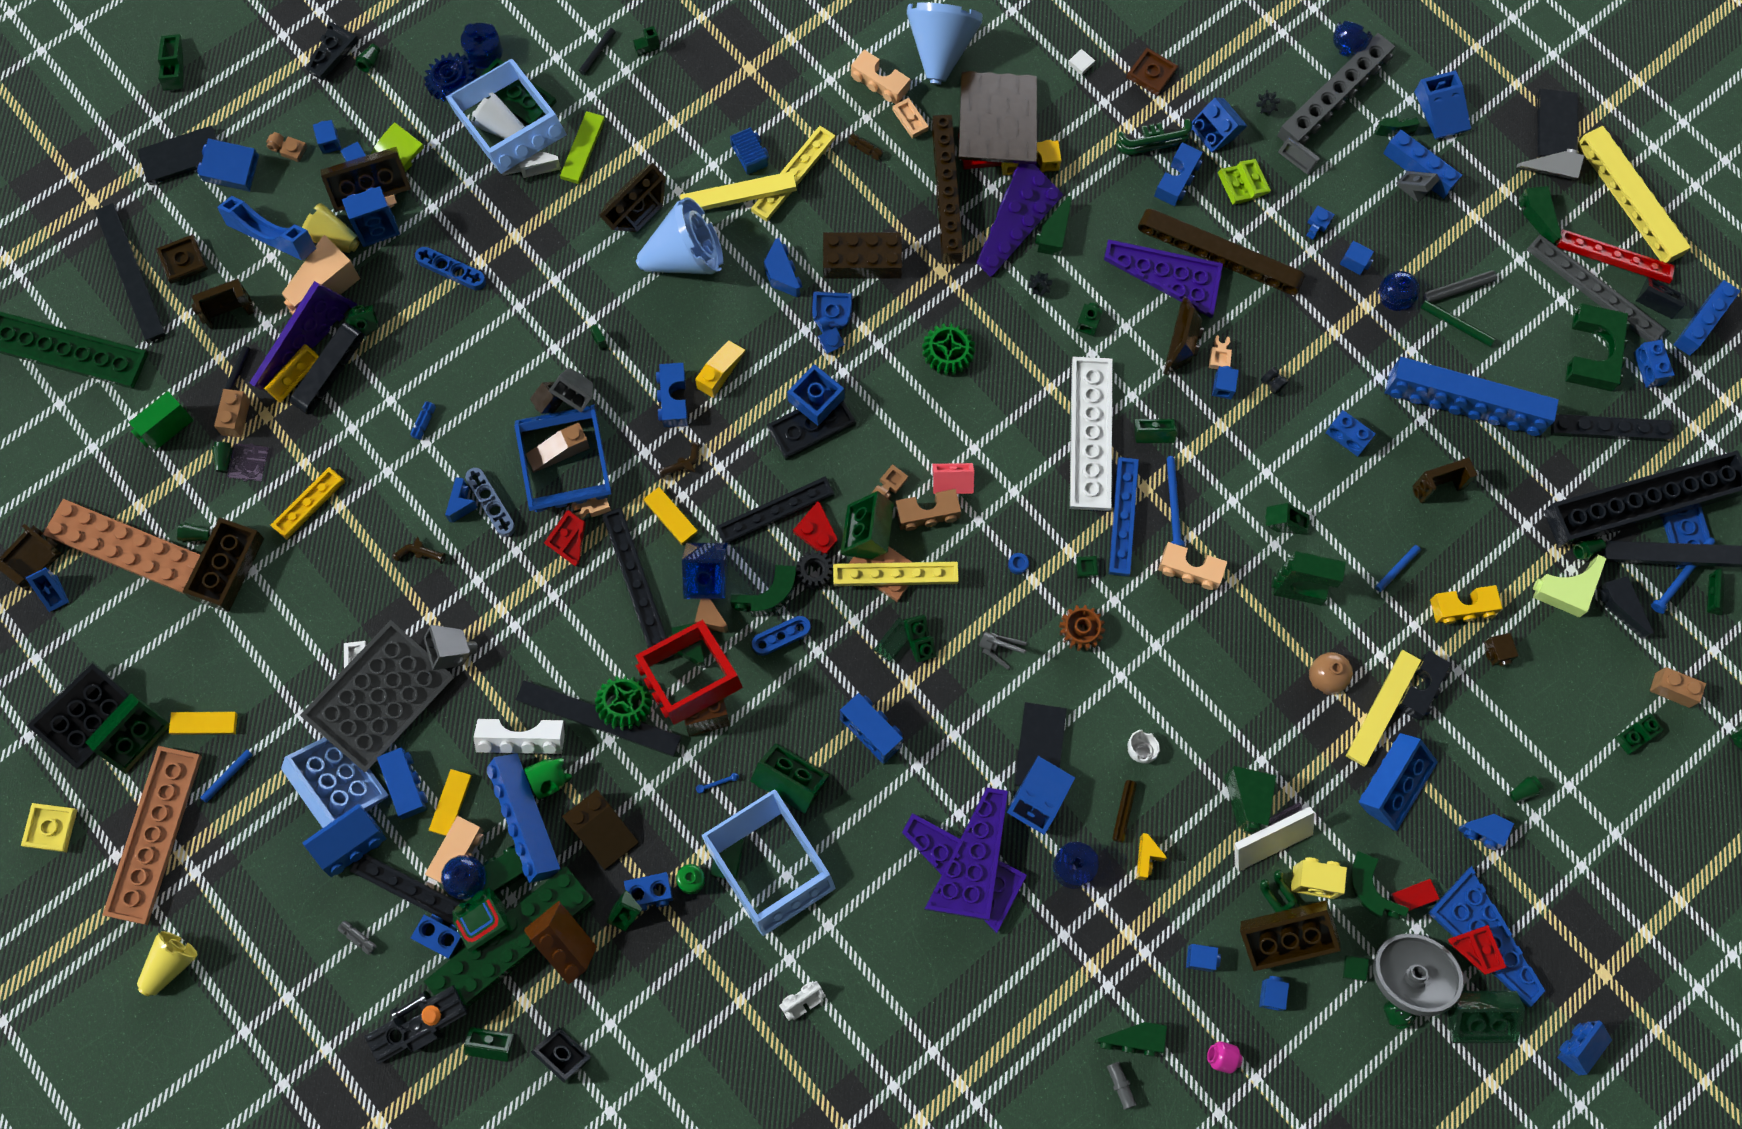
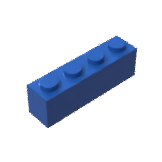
M1400 130L1391 139L1383 153L1406 171L1436 173L1440 180L1431 190L1443 199L1456 186L1462 176L1461 173L1403 130Z
M1723 280L1711 292L1673 345L1689 356L1695 352L1740 293V290Z

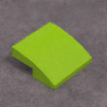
M394 122L379 139L371 154L397 147L405 171H407L412 166L411 160L424 149V146Z
M1256 159L1240 161L1237 166L1221 168L1218 171V175L1232 205L1259 198L1271 191Z

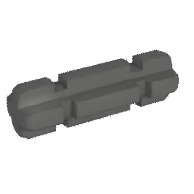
M343 921L338 926V931L346 935L356 946L362 948V951L366 954L371 955L375 951L377 946L372 941H368V938L356 928H352L350 923Z

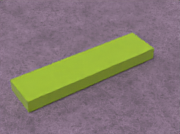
M586 111L560 174L561 179L576 184L580 183L604 124V116Z

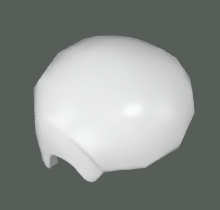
M1143 730L1132 733L1128 741L1130 757L1139 763L1147 764L1153 762L1160 752L1159 742L1152 733H1144Z

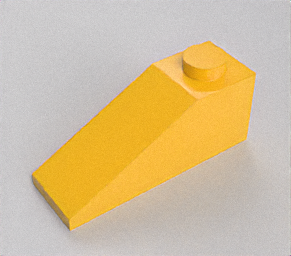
M728 341L705 364L696 377L697 389L714 398L746 350Z

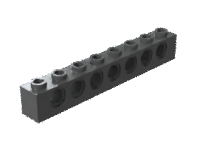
M1377 33L1281 126L1277 136L1284 142L1291 136L1304 146L1309 140V136L1312 133L1316 134L1321 128V124L1324 121L1327 123L1334 115L1333 112L1335 110L1339 111L1345 105L1347 98L1352 99L1357 93V89L1360 86L1364 87L1369 81V77L1371 75L1375 76L1382 68L1381 65L1383 63L1387 64L1394 56L1392 52L1395 46L1381 34Z

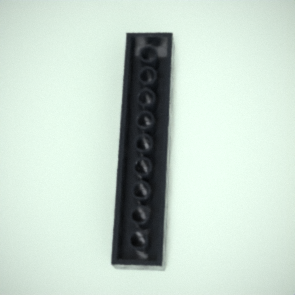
M1736 450L1552 503L1543 512L1558 547H1565L1578 541L1593 539L1741 496L1742 458L1739 451Z

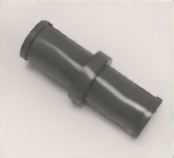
M1119 1061L1107 1066V1069L1114 1083L1113 1089L1118 1093L1123 1110L1136 1106L1137 1103L1129 1087L1131 1085L1130 1081L1126 1080Z

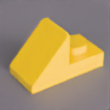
M1145 833L1140 836L1136 879L1146 880L1148 875L1152 874L1153 862H1150V860L1165 861L1167 859L1152 838Z

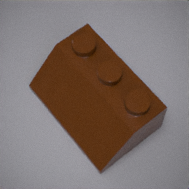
M560 901L524 929L532 943L568 985L587 970L597 948L595 943Z

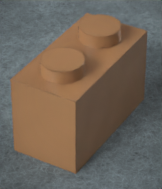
M223 389L214 425L223 436L242 438L250 405V399L244 391Z
M1665 667L1655 673L1650 692L1690 708L1701 702L1706 683Z

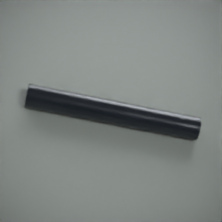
M613 28L608 29L579 69L582 75L587 73L616 33Z
M242 347L224 389L233 390L251 350L249 347Z

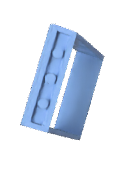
M513 59L508 60L446 96L456 116L500 174L567 135L554 111ZM519 79L546 115L490 148L463 111L489 97V93H496Z
M775 789L701 835L710 855L762 936H765L836 889L830 873ZM782 814L820 874L757 914L719 853Z

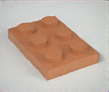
M888 546V552L874 559L853 557L849 564L913 562ZM873 585V587L898 602L909 585Z

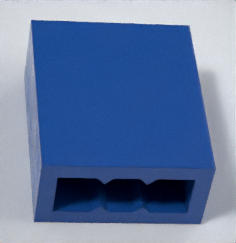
M208 138L207 144H204L202 149V163L200 162L197 168L200 178L204 182L250 192L259 158L257 151L254 148Z

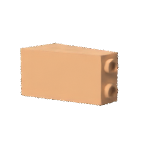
M325 235L315 246L316 250L307 257L282 292L286 299L284 304L292 315L314 281L341 295L360 279L351 260Z

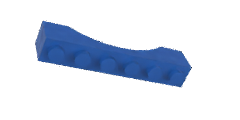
M234 196L229 197L217 207L227 226L301 261L316 250L308 230L295 224L290 228L274 225L261 217L244 201Z

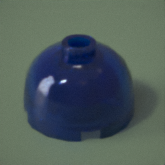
M1344 21L1343 24L1338 22L1333 35V43L1342 56L1349 57L1367 48L1373 37L1371 32L1368 31L1366 34L1363 31V26L1353 22Z
M1394 271L1382 280L1378 289V295L1380 293L1381 302L1388 309L1394 311L1409 309L1418 298L1420 291L1419 283L1409 272Z
M458 855L451 858L441 871V882L444 890L450 896L459 900L473 898L485 886L486 872L484 865L477 858L470 855Z

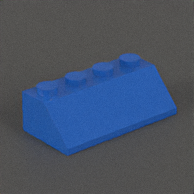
M1400 733L1393 742L1386 757L1382 760L1380 767L1372 777L1365 792L1361 795L1359 804L1369 815L1397 831L1438 761L1421 739Z

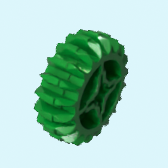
M951 322L949 327H946L943 323L941 329L936 325L934 331L930 330L928 332V336L924 337L925 343L922 344V349L924 350L922 355L926 357V364L931 363V370L937 368V373L943 370L945 375L948 374V371L955 375L956 370L962 373L963 367H969V362L973 361V355H975L976 350L974 348L975 342L971 341L972 335H967V329L961 331L960 324L954 328ZM948 343H950L951 348L949 355L947 354ZM961 355L960 358L956 360H951L952 358L959 357Z
M626 674L623 679L616 676L615 681L608 679L607 684L602 683L601 690L597 691V697L595 698L596 712L599 713L600 720L604 719L606 725L612 723L613 729L620 726V729L623 731L624 726H628L631 730L633 724L639 727L640 721L645 722L647 715H650L651 707L653 706L652 694L647 686H643L642 680L636 682L634 676L629 680ZM614 695V700L611 701L610 705H607L608 699ZM640 700L641 704L634 710L633 705L636 704V701Z

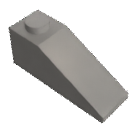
M1567 149L1564 152L1518 163L1516 168L1573 180L1579 177L1584 155L1578 154V150Z

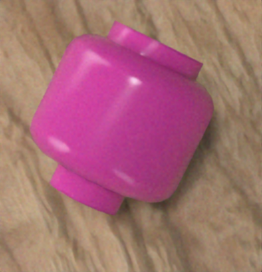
M1216 1042L1214 1045H1211L1207 1054L1208 1062L1217 1071L1231 1074L1242 1065L1243 1058L1240 1055L1239 1048L1230 1043Z

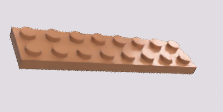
M65 499L60 503L43 533L46 538L49 537L51 540L184 594L182 591L200 557V554Z
M158 746L102 914L103 916L148 925L199 768L201 755Z

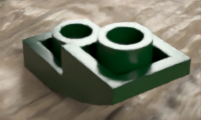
M1397 116L1392 118L1386 117L1378 122L1374 133L1379 136L1394 137L1400 130H1403L1410 135L1415 133L1420 122L1417 117L1412 119L1406 118L1400 122Z
M919 615L905 619L906 633L916 662L935 658L933 637L929 636L926 616Z
M1650 712L1617 735L1615 739L1627 755H1629L1664 729Z

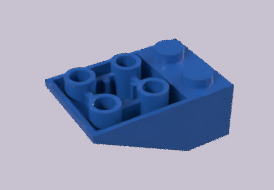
M1456 70L1421 79L1414 93L1435 140L1471 130L1464 88Z
M1038 756L1006 812L1045 835L1075 777Z

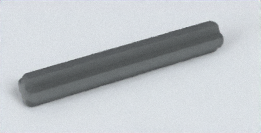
M1491 270L1428 291L1423 297L1429 302H1434L1494 282L1497 279L1495 271Z

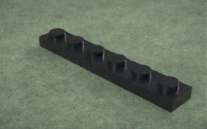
M1556 414L1555 421L1551 424V436L1671 442L1673 440V429L1671 420Z

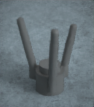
M985 631L979 647L984 648L982 653L989 655L1009 670L1010 666L991 652V650L996 651L998 645L1025 654V649L1009 643L1026 646L1027 642Z

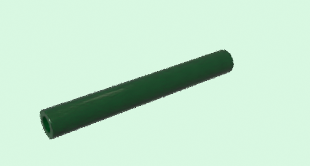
M1427 300L1421 306L1422 310L1489 347L1495 340L1492 336Z

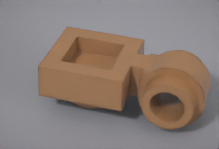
M276 132L269 135L266 141L268 149L274 152L280 150L281 156L296 162L301 160L307 148L305 142L291 137H287L284 142V137Z
M892 464L880 478V483L883 484L882 487L877 485L872 493L879 491L886 498L890 499L891 494L889 490L896 494L907 481L908 476Z

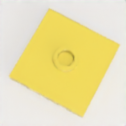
M32 803L21 846L67 853L77 809Z

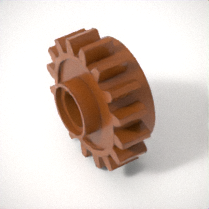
M1076 605L1074 611L1069 608L1067 615L1063 614L1061 619L1064 622L1059 624V627L1063 629L1059 634L1061 636L1065 635L1063 642L1069 641V648L1076 645L1077 651H1080L1082 647L1088 651L1090 645L1095 648L1097 641L1101 642L1103 637L1100 634L1105 632V629L1101 627L1105 621H1100L1101 614H1096L1094 612L1095 608L1090 610L1087 609V605H1084L1083 608H1079ZM1082 624L1086 626L1087 631L1079 630L1077 625Z

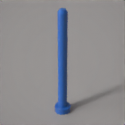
M1168 456L1167 471L1173 541L1170 543L1185 547V542L1181 540L1175 458Z
M1710 537L1704 544L1714 545L1715 539ZM1696 565L1685 566L1659 600H1654L1651 604L1654 611L1663 614L1667 610L1666 604L1696 568Z

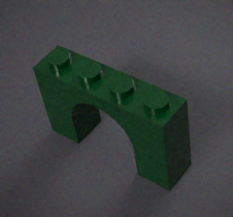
M1582 303L1574 311L1572 329L1592 333L1603 339L1608 347V358L1597 361L1574 356L1567 364L1565 382L1611 392L1618 385H1621L1623 381L1621 370L1625 363L1623 353L1627 346L1625 336L1630 324L1627 321L1628 313Z
M1295 551L1291 557L1287 558L1286 564L1283 563L1281 570L1277 572V576L1273 577L1271 588H1274L1273 595L1322 606L1327 600L1329 586L1338 588L1343 582L1346 562Z

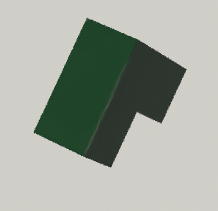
M654 26L643 29L644 37L633 40L638 56L660 49L658 34Z

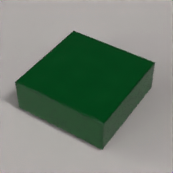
M597 324L591 326V335L599 349L603 351L608 348L606 339Z
M1097 556L1076 557L1077 578H1098Z
M1346 955L1343 978L1366 982L1369 959Z

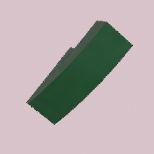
M181 35L161 36L158 53L160 65L158 79L163 91L183 89L184 64Z

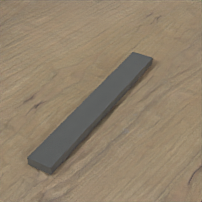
M1539 235L1527 248L1528 252L1602 308L1628 313L1627 321L1630 323L1629 328L1645 341H1656L1666 331L1660 324L1542 235Z

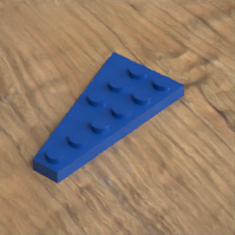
M1471 866L1428 914L1453 937L1489 925L1506 965V968L1494 971L1492 974L1527 1007H1532L1545 990L1532 967L1524 959L1522 950L1514 942L1509 928L1496 906L1491 903L1486 894V889L1483 884H1480L1475 875L1476 872Z

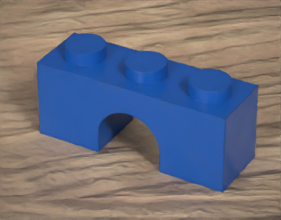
M1182 142L1171 164V167L1178 170L1180 175L1174 176L1165 172L1154 197L1173 206L1176 205L1178 200L1182 201L1186 194V190H1184L1186 185L1190 186L1195 175H1192L1194 170L1198 171L1202 165L1203 160H1200L1203 152Z
M659 364L660 372H656L657 384H660L661 389L657 390V400L661 402V409H658V419L663 422L664 428L688 426L686 400H675L671 397L674 391L686 389L684 364Z

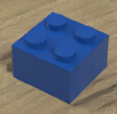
M814 364L787 391V396L790 404L819 426L845 399V391L840 384Z

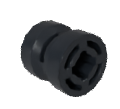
M1276 367L1271 368L1261 378V381L1270 387V391L1274 395L1281 391L1289 382L1285 376L1279 374V370Z

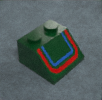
M490 887L484 891L477 892L473 898L459 904L452 911L453 923L469 952H472L508 928L505 906Z

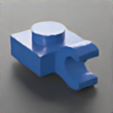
M1317 206L1307 222L1311 227L1306 236L1313 240L1318 230L1325 232L1335 214Z
M826 317L816 321L822 332L818 339L826 354L845 345L837 328L830 329Z

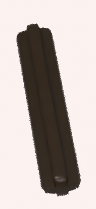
M1126 780L1112 837L1113 841L1122 843L1125 839L1137 786L1135 781Z

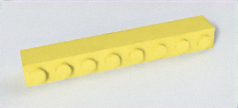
M1601 126L1585 134L1578 142V147L1659 260L1670 263L1682 257L1691 248L1687 239L1683 237L1676 224L1672 222L1665 209L1661 207L1655 195L1648 189L1642 177L1633 168L1632 163L1627 160L1621 148L1611 138L1610 133L1606 131L1604 126Z

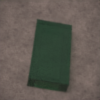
M898 618L874 648L877 654L890 663L908 641L904 620Z

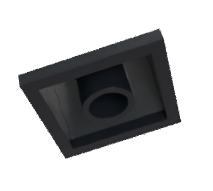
M1647 277L1636 299V302L1670 319L1686 304L1683 293L1650 277Z
M560 1027L531 1051L537 1059L566 1084L570 1083L591 1058Z

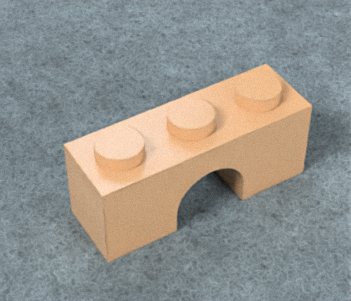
M863 50L851 65V76L853 79L866 85L872 92L879 93L886 101L893 102L894 104L899 103L910 89V78L896 69L888 76L878 75L880 59Z
M1170 542L1167 543L1158 568L1159 571H1162L1164 575L1169 577L1176 576L1182 578L1187 583L1200 584L1208 590H1217L1221 584L1227 561L1207 555L1202 566L1193 567L1186 560L1188 548Z

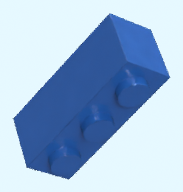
M401 747L377 757L398 817L404 820L426 811L425 803H428L425 792L419 789L418 784L421 781L417 771L413 772L411 764L414 762L410 752H406Z

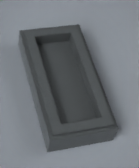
M1291 136L1285 140L1278 151L1279 154L1307 175L1312 172L1320 160L1317 155Z

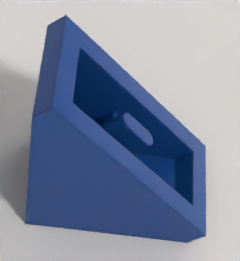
M44 568L26 577V580L49 612L69 603L58 576L49 569Z

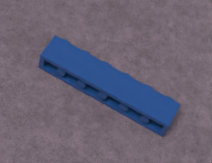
M518 753L494 757L487 766V774L492 780L494 794L499 799L501 813L506 818L509 835L514 840L516 854L520 857L523 865V873L527 876L529 883L550 879L561 868Z

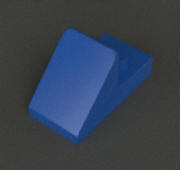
M456 477L445 514L449 522H455L478 508L474 500L464 499L468 496L469 487L463 478Z

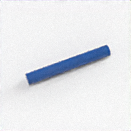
M1414 545L1375 586L1376 590L1382 592L1421 551L1420 547Z
M246 750L200 798L207 803L253 754Z

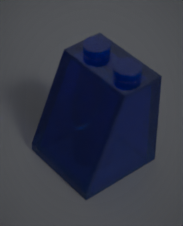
M686 543L682 557L683 599H725L728 574V543Z

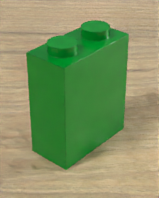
M167 391L128 423L134 428L131 430L134 436L146 448L150 445L156 451L190 424L193 418Z

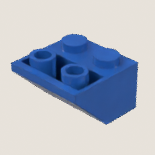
M1216 97L1192 121V130L1212 153L1233 141L1247 127V124L1224 98Z
M1599 1020L1576 1025L1572 1030V1034H1574L1569 1041L1566 1040L1559 1048L1561 1053L1557 1058L1577 1075H1587L1612 1041L1605 1026Z

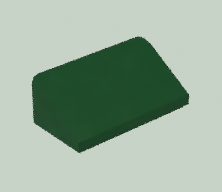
M1174 419L1134 420L1136 443H1175L1177 429Z
M1717 569L1709 575L1707 613L1723 615L1725 578L1722 569Z
M745 838L740 839L719 853L735 880ZM713 859L710 875L715 878L726 879Z
M627 890L624 891L613 906L607 919L608 924L623 931H627L642 910Z
M470 1027L464 1043V1054L508 1062L514 1034Z

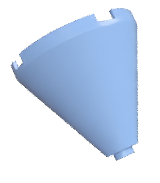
M917 3V8H912L913 4H909L907 6V17L926 78L930 80L931 84L941 85L942 82L947 80L982 24L983 14L970 9V12L961 10L962 7L948 4Z
M686 197L674 205L638 253L636 263L641 270L663 273L714 274L722 269L721 267L718 268L719 265L723 264V253L718 236L712 223L707 224L701 215L705 214V212L696 201Z

